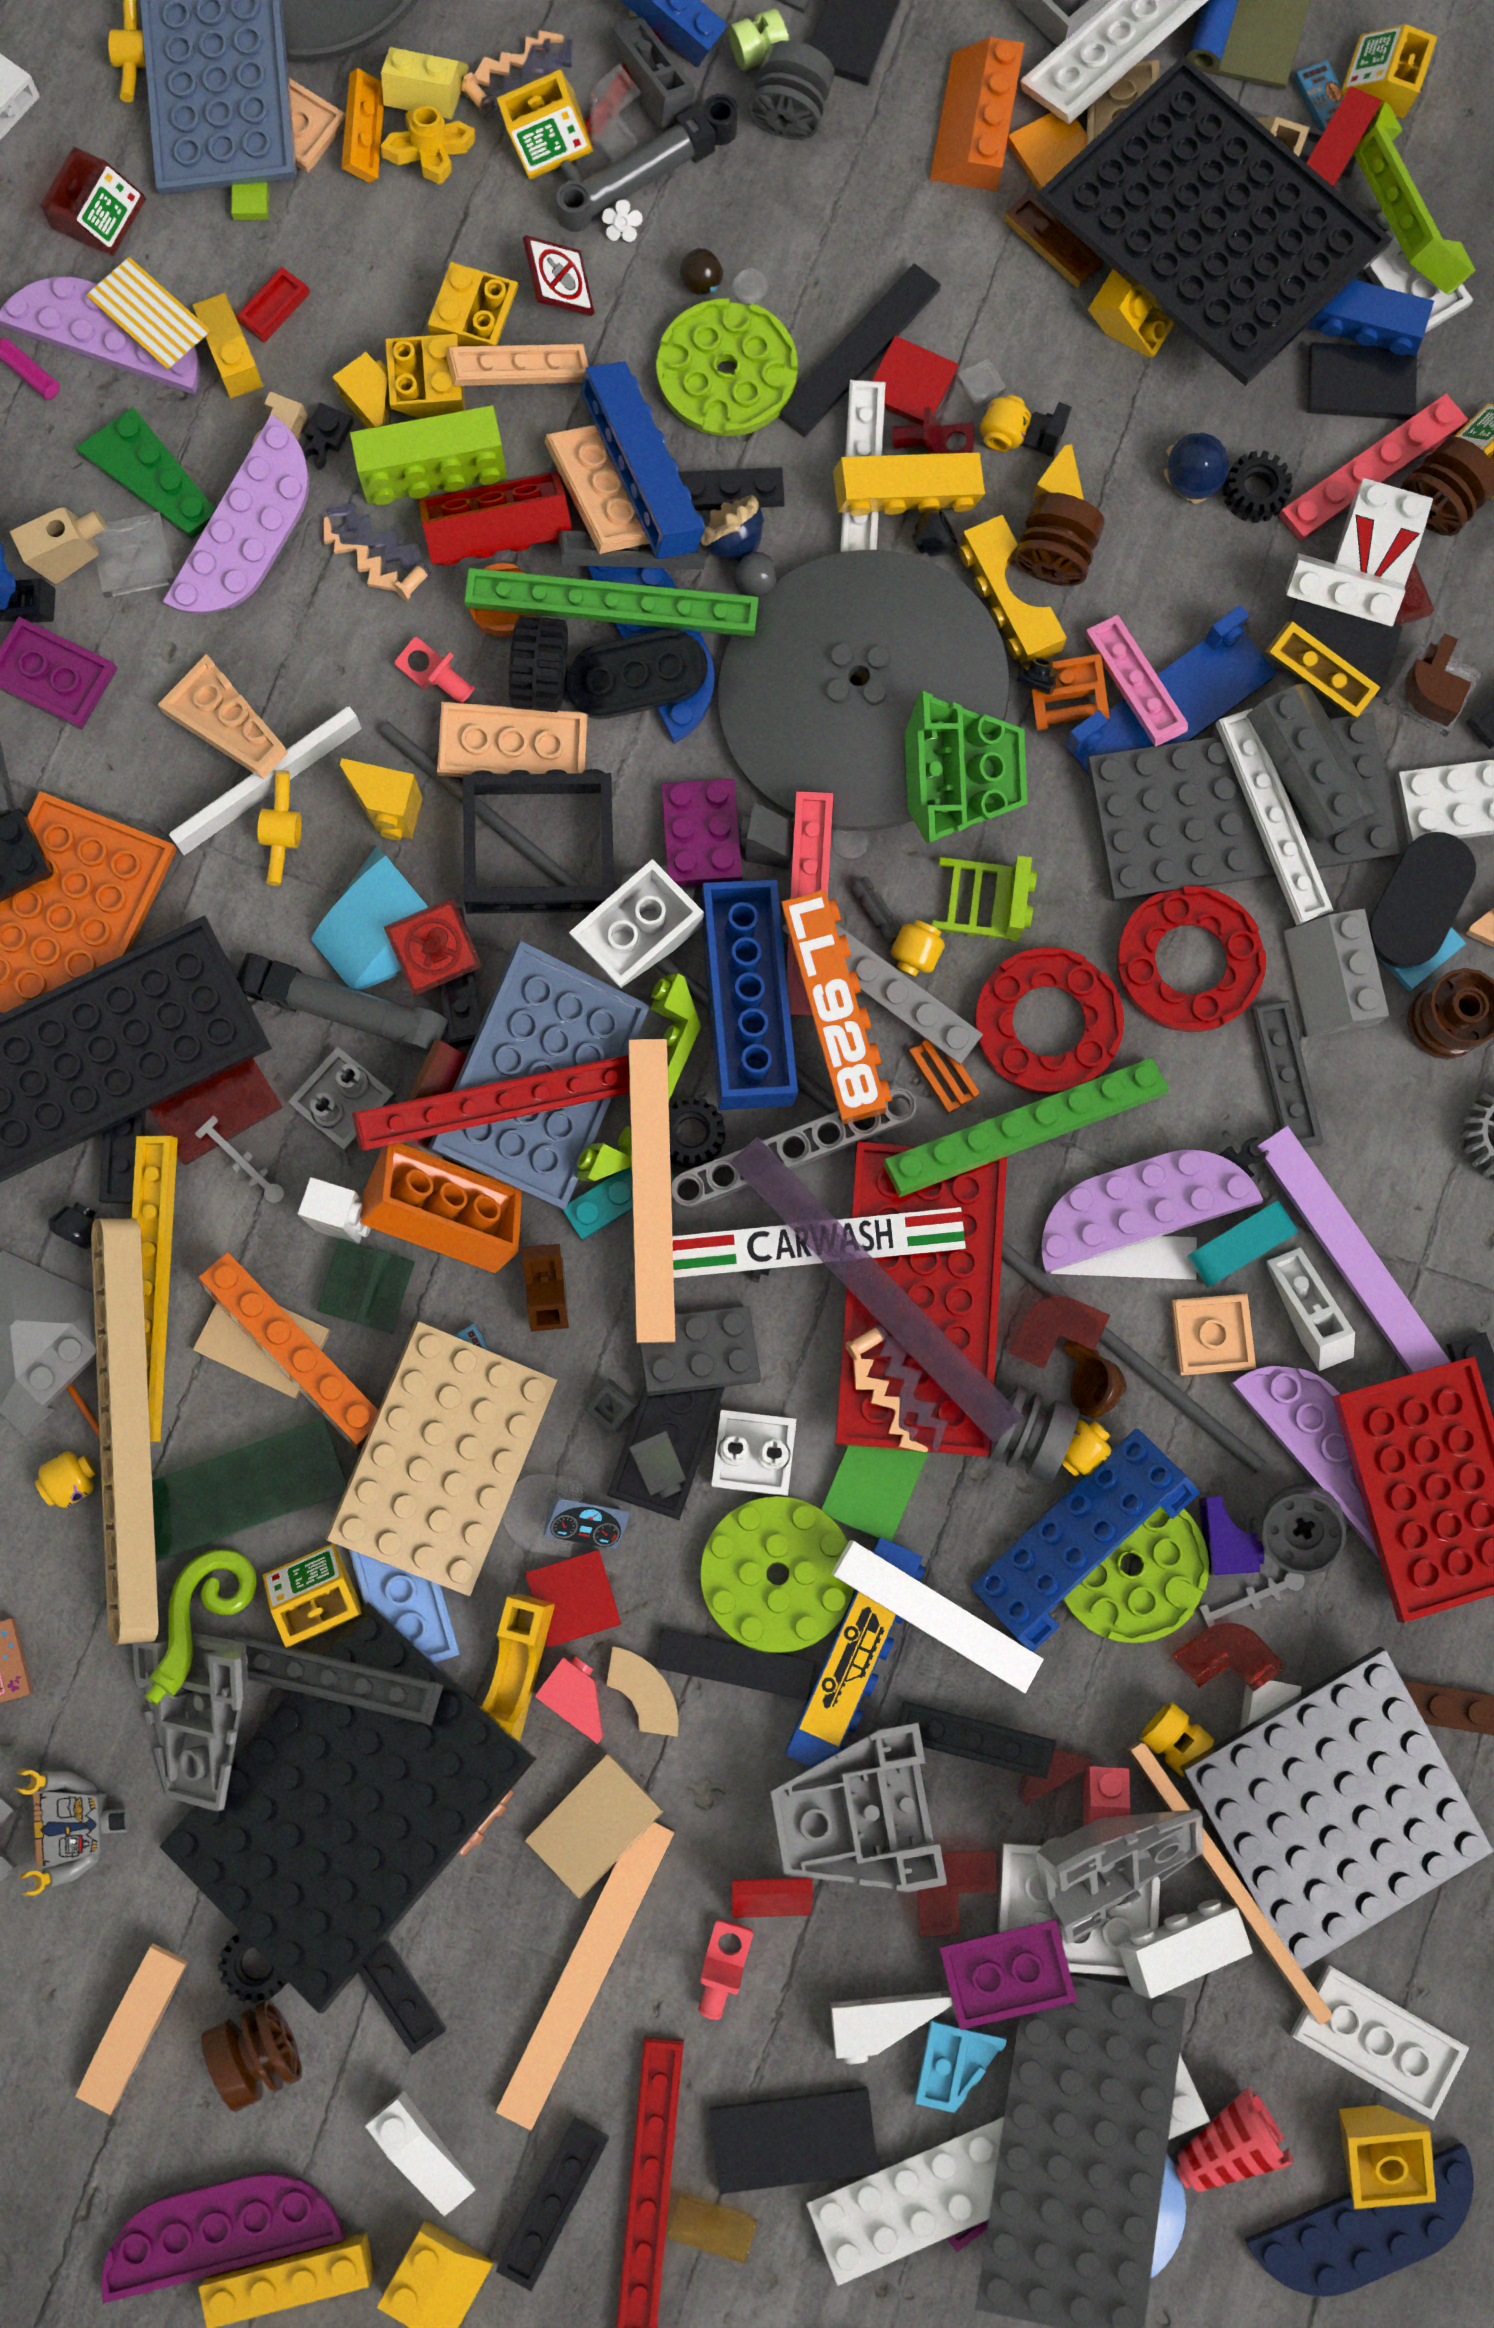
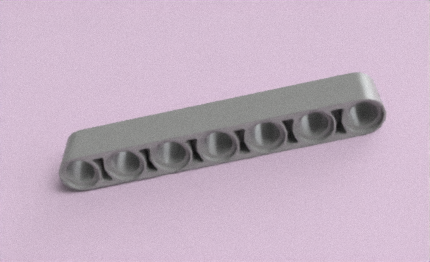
M903 1088L890 1090L892 1100L902 1098L908 1103V1113L904 1116H895L888 1109L889 1102H886L887 1112L873 1116L875 1123L869 1130H859L853 1122L842 1125L839 1111H836L683 1172L675 1177L672 1182V1196L681 1207L694 1209L853 1146L857 1141L863 1142L901 1127L910 1122L914 1116L916 1109L915 1098L911 1092ZM824 1126L835 1127L839 1131V1139L833 1144H824L818 1138L820 1129ZM795 1139L803 1143L805 1150L800 1157L793 1159L784 1154L783 1147L786 1142ZM761 1153L769 1158V1166L763 1172H754L748 1167L749 1159L754 1154ZM727 1167L733 1170L734 1180L728 1186H718L713 1180L714 1173L719 1168ZM692 1181L699 1185V1193L693 1200H683L679 1197V1188L684 1182Z

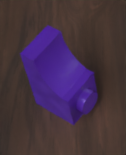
M1222 1496L1199 1498L1202 1535L1209 1558V1575L1260 1572V1564H1264L1265 1555L1262 1541H1257V1534L1246 1533L1232 1522L1224 1508Z

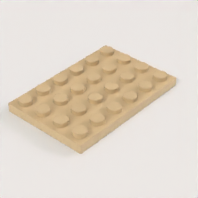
M415 1321L325 1540L470 1596L557 1380L429 1325Z

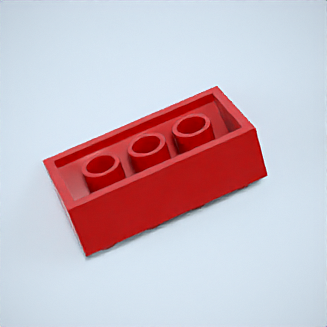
M558 471L418 499L432 565L439 563L441 566H450L458 563L460 559L472 556L484 559L493 556L497 551L506 549L523 551L528 549L531 544L540 542L557 544L559 531H572L566 496Z

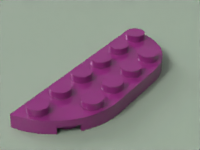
M259 2172L172 2194L142 2208L125 2224L117 2235L111 2249L108 2251L103 2267L101 2280L102 2302L104 2304L340 2242L346 2237L344 2228L333 2205L317 2188L303 2179L285 2173Z

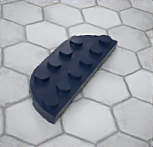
M1459 2143L1432 2155L1436 2202L1354 2209L1351 2192L1248 2237L1245 2239V2242L1265 2271L1275 2280L1294 2291L1312 2296H1336L1356 2290L1433 2255L1445 2247L1458 2233L1467 2217L1473 2196V2168L1467 2147Z

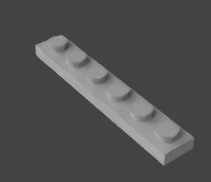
M835 923L838 936L846 935L851 957L845 958L849 972L856 971L861 991L960 1065L983 1034ZM785 924L782 932L790 937L787 924Z

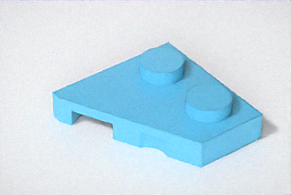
M931 2019L914 2098L915 2104L955 2113L966 2099L971 2087L976 2085L985 2074V2069L996 2054L1004 2049L1007 2042L1006 2037L970 2028L960 2030L958 2025Z

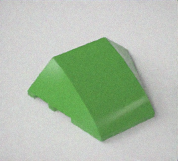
M920 691L904 734L907 808L926 844L1026 805L1027 780L1024 729L986 714L980 715L969 711L955 702L948 703L940 700L926 691Z

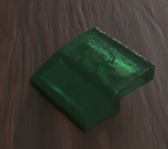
M339 1239L316 1312L392 1334L415 1261Z

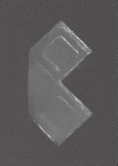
M620 64L614 67L591 88L590 140L609 164L632 151L640 143L618 115L641 94V91Z

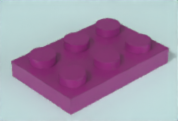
M19 616L0 647V690L81 730L84 728L118 669L113 662Z
M734 779L661 783L667 871L671 879L679 887L702 886L703 883L742 881Z
M1056 1918L940 1946L960 2030L1078 2001Z

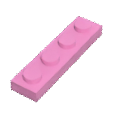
M1119 615L1087 629V641L1096 654H1101L1103 666L1154 746L1156 747L1187 732L1188 722Z

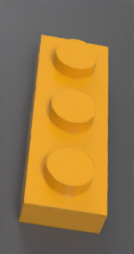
M356 68L349 73L341 168L370 184L378 179L384 111L382 81Z

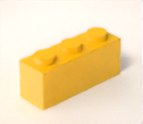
M1293 621L1286 622L1264 651L1305 683H1309L1313 689L1349 716L1357 718L1381 688Z

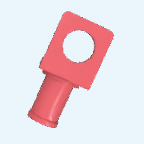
M414 637L394 662V665L423 690L426 691L430 685L434 687L436 684L458 703H464L475 690L474 686H471L450 668L452 664L449 661L454 656L451 652L443 659L418 637ZM419 651L428 657L429 664L426 670L417 672L411 669L408 664V657L412 652Z
M722 1919L716 1920L700 1978V1983L706 1986L698 2012L704 2017L713 2020L721 2019L728 1993H739L743 1967L754 1933L751 1928ZM727 1933L737 1935L741 1940L740 1949L733 1953L723 1951L718 1943L720 1937Z

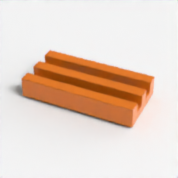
M925 1040L919 1046L910 1049L908 1053L946 1113L950 1114L978 1097L980 1092L963 1065H959L943 1053L968 1092L964 1095L933 1047L934 1045ZM926 1051L957 1099L956 1101L951 1103L921 1056L923 1052Z

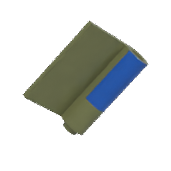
M1208 0L1201 6L1187 59L1202 72L1286 89L1311 0Z

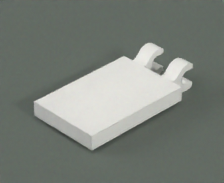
M1383 211L1377 214V222L1382 228L1388 230L1386 233L1393 240L1390 246L1365 269L1374 285L1434 300L1425 333L1469 307L1473 299L1463 284L1451 295L1445 294L1408 262Z

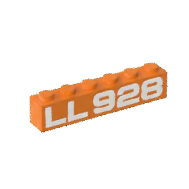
M826 890L782 901L783 914L842 1125L884 1114L887 1112L886 1102L892 1101L887 1080H879L875 1066L882 1065L876 1042L869 1044L865 1030L871 1029V1023L866 1006L859 1008L855 994L860 993L861 988L856 971L849 972L845 958L851 957L846 935L838 936L835 922L841 921L837 902L835 899L828 900Z
M228 1252L198 1277L201 1288L299 1389L342 1437L358 1451L367 1439L378 1412L377 1408Z

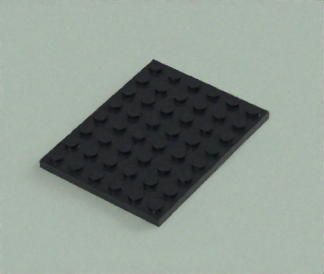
M1184 56L1174 63L1040 189L1036 198L1043 207L1244 386L1253 380L1390 246L1393 240Z
M370 1602L365 1604L361 1609L362 1614L355 1617L322 1656L443 1685L432 1725L291 1691L233 1759L224 1809L214 1811L194 1805L159 1846L317 2013H324L537 1759L380 1609Z

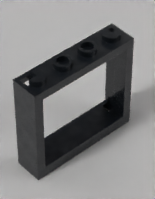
M554 769L545 772V774H530V772L525 770H513L508 774H493L490 771L480 770L473 772L471 775H463L464 904L466 914L593 912L614 893L611 773H604L598 769H588L582 773H567L564 770ZM601 793L603 886L476 888L475 795Z

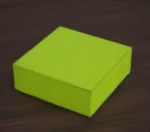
M267 182L232 185V216L234 220H269V186Z

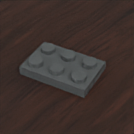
M750 1306L675 1315L674 1343H639L646 1396L760 1383L761 1380Z

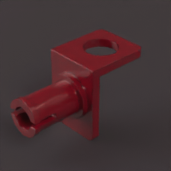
M925 407L923 424L893 426V447H895V450H899L900 448L925 446L930 454L974 453L975 427L973 423L939 426L931 408ZM956 433L965 435L966 442L961 449L950 450L947 447V440L950 436Z

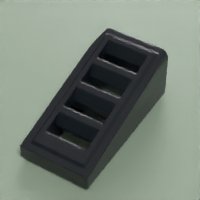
M42 578L15 580V592L10 596L9 608L0 609V621L16 622L19 616L29 622H52L55 610V588ZM22 595H25L24 607H21Z

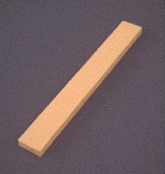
M633 1039L628 1041L636 1343H674L675 1312L667 1039Z
M1136 1742L1126 1749L1169 1812L1191 1810L1145 1743ZM1203 1828V1853L1199 1856L1233 1905L1238 1907L1240 1915L1311 2018L1319 2025H1323L1332 2018V2013Z
M654 1821L617 1860L496 2109V2113L532 2130L675 1831Z

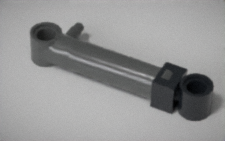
M726 94L710 96L703 105V113L697 105L676 116V125L585 179L576 166L572 165L570 160H564L561 163V169L564 171L568 182L563 183L556 193L558 220L561 226L571 232L585 230L590 225L592 217L616 204L618 200L626 198L689 159H692L694 163L699 162L715 152V145H726L733 141L737 134L738 106L735 100ZM579 205L580 207L570 208L569 206Z
M246 953L236 976L247 997L263 1002L268 1001L274 1006L295 1013L296 1010H300L401 1043L403 1046L428 1055L435 1039L441 1041L448 1023L447 1018L426 1008L417 1006L413 1008L305 974L297 967L276 960L272 961L253 953Z

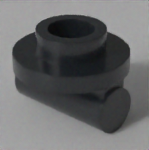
M1033 657L1032 660L1023 662L1017 682L1051 695L1056 686L1058 671L1053 667V663L1050 660L1042 657Z

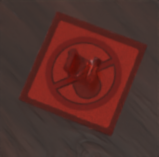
M453 897L383 927L413 996L482 967Z

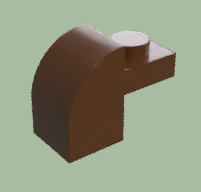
M1444 633L1436 645L1433 643L1429 644L1422 660L1417 659L1407 672L1405 692L1408 701L1419 714L1448 727L1459 714L1472 682L1445 671L1458 639Z
M560 1244L521 1247L526 1281L527 1311L531 1332L569 1328L565 1271Z

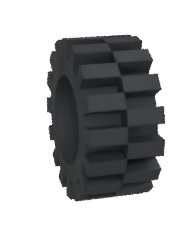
M1252 451L1248 458L1244 454L1239 458L1238 462L1235 461L1226 478L1223 489V496L1227 495L1224 501L1226 506L1234 505L1231 510L1233 515L1236 516L1240 511L1243 513L1241 520L1247 521L1249 516H1253L1252 523H1259L1261 517L1266 522L1273 515L1276 517L1280 513L1292 490L1293 484H1290L1293 477L1292 473L1285 474L1288 469V465L1285 462L1280 466L1278 465L1279 456L1274 455L1273 459L1270 460L1268 459L1269 452L1263 451L1261 456L1258 457L1257 451ZM1250 477L1262 478L1270 485L1271 492L1266 497H1256L1246 490L1245 481Z
M687 1097V1100L684 1101L680 1098L675 1100L674 1105H669L671 1162L674 1164L680 1163L685 1168L695 1165L696 1168L705 1162L713 1161L714 1156L719 1155L725 1140V1126L722 1115L717 1112V1107L713 1104H707V1100L700 1098V1101L694 1100V1097ZM687 1119H696L705 1126V1139L696 1146H687L680 1142L677 1137L678 1126Z
M241 1932L231 1937L226 1943V1947L221 1951L220 1957H222V1960L218 1963V1971H222L223 1974L220 1978L222 1985L226 1983L229 1987L227 1992L231 1996L234 1993L237 1994L240 2001L251 2000V2003H259L261 2000L270 1999L288 1983L273 1966L270 1973L261 1979L251 1978L245 1973L242 1966L243 1957L249 1949L255 1947Z

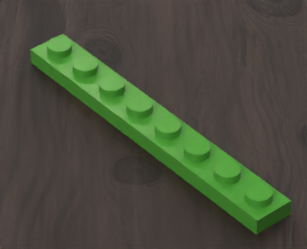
M469 568L465 606L472 609L755 637L759 597Z
M1149 1058L885 1159L883 1166L900 1198L1165 1096L1169 1087L1154 1060Z

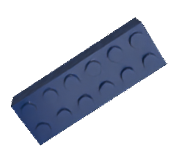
M777 880L703 883L699 902L700 909L704 912L702 935L718 1110L793 1106L798 1094Z

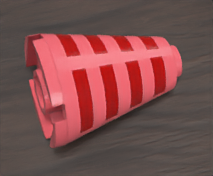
M1248 2087L1241 2091L1177 2154L1179 2164L1175 2165V2169L1187 2189L1193 2186L1197 2192H1202L1286 2168L1293 2164V2157L1289 2148L1283 2152L1281 2151L1278 2143L1284 2140V2137L1260 2097L1258 2095L1253 2097V2089Z

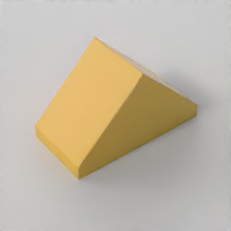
M1072 444L1064 445L1036 485L1032 500L1043 493H1063L1084 500Z

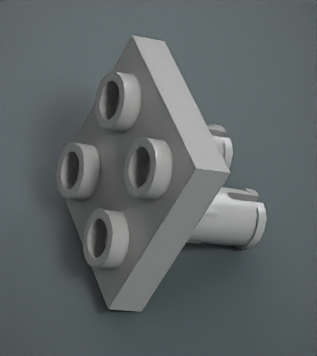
M337 1046L291 1097L288 1103L342 1150L347 1152L357 1140L352 1113L386 1106L395 1098V1095Z

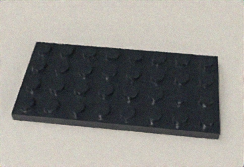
M205 915L0 1015V1183L272 1049Z

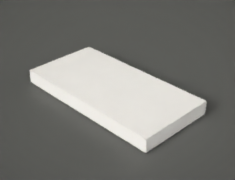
M1325 1964L1314 1988L1332 2013V2018L1323 2025H1319L1303 2007L1289 2035L1434 2120L1469 2047L1332 1966Z

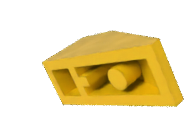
M222 293L193 304L192 306L197 318L211 330L205 338L230 399L264 387L226 294Z

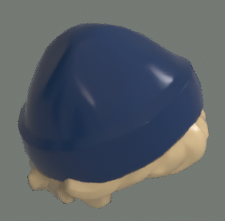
M1198 432L1182 437L1167 449L1169 457L1167 468L1164 470L1165 478L1184 499L1191 501L1193 504H1198L1221 489L1228 476L1230 467L1226 449L1221 441L1213 435Z
M749 495L740 500H735L733 504L723 503L719 511L714 509L710 511V522L705 527L704 535L701 536L700 542L702 545H705L712 556L739 561L743 556L757 551L762 539V526L765 520L756 497Z

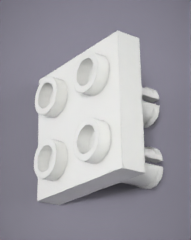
M721 1410L711 1487L788 1496L797 1419Z

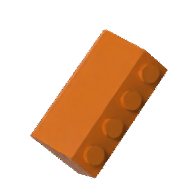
M989 37L953 52L929 180L998 191L1025 43Z
M402 1143L383 1146L363 1192V1209L360 1224L496 1273L519 1252L522 1192L495 1179Z

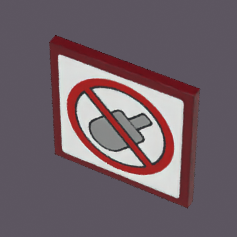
M525 235L523 243L536 301L589 316L594 315L595 312L581 250Z

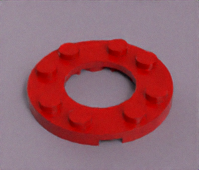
M1183 886L1182 889L1157 893L1136 909L1121 933L1117 948V970L1122 987L1132 1004L1143 1015L1163 1027L1181 1032H1204L1226 1025L1244 1012L1262 986L1266 970V950L1263 949L1258 933L1259 928L1244 907L1219 891L1200 886ZM1179 926H1196L1208 930L1219 940L1225 951L1226 968L1222 980L1213 989L1200 994H1185L1173 990L1162 980L1157 971L1155 952L1159 941L1167 932Z
M1041 947L1026 950L1010 957L991 974L977 1000L974 1024L975 1028L983 1034L978 1041L979 1048L988 1064L1001 1078L1015 1087L1028 1092L1055 1095L1096 1079L1108 1067L1115 1057L1122 1040L1124 1012L1120 996L1111 979L1105 972L1102 973L1095 965L1087 961L1085 956L1067 949ZM1041 987L1058 988L1070 994L1080 1005L1085 1019L1084 1033L1079 1043L1068 1053L1055 1057L1040 1056L1030 1051L1017 1039L1012 1025L1013 1010L1019 999L1029 991Z

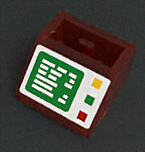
M73 147L40 206L51 229L114 256L143 206L146 197L105 160Z

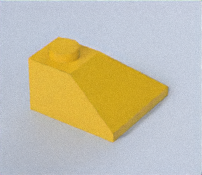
M1380 2105L1339 2109L1342 2147L1354 2209L1436 2202L1431 2136L1427 2125Z

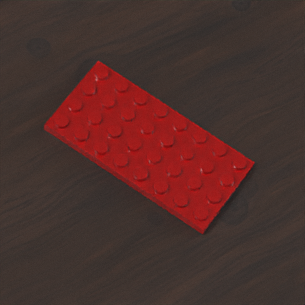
M857 1141L851 1218L961 1207L966 1249L848 1261L835 1445L916 1451L898 1447L902 1435L888 1434L894 1410L870 1403L873 1390H855L853 1358L848 1353L845 1343L848 1341L852 1342L871 1329L877 1328L883 1341L860 1355L861 1359L874 1360L867 1377L889 1381L884 1396L899 1397V1428L909 1432V1439L912 1442L916 1441L926 1446L928 1453L989 1457L1007 1156L899 1198L883 1164L885 1159L913 1149L915 1146Z

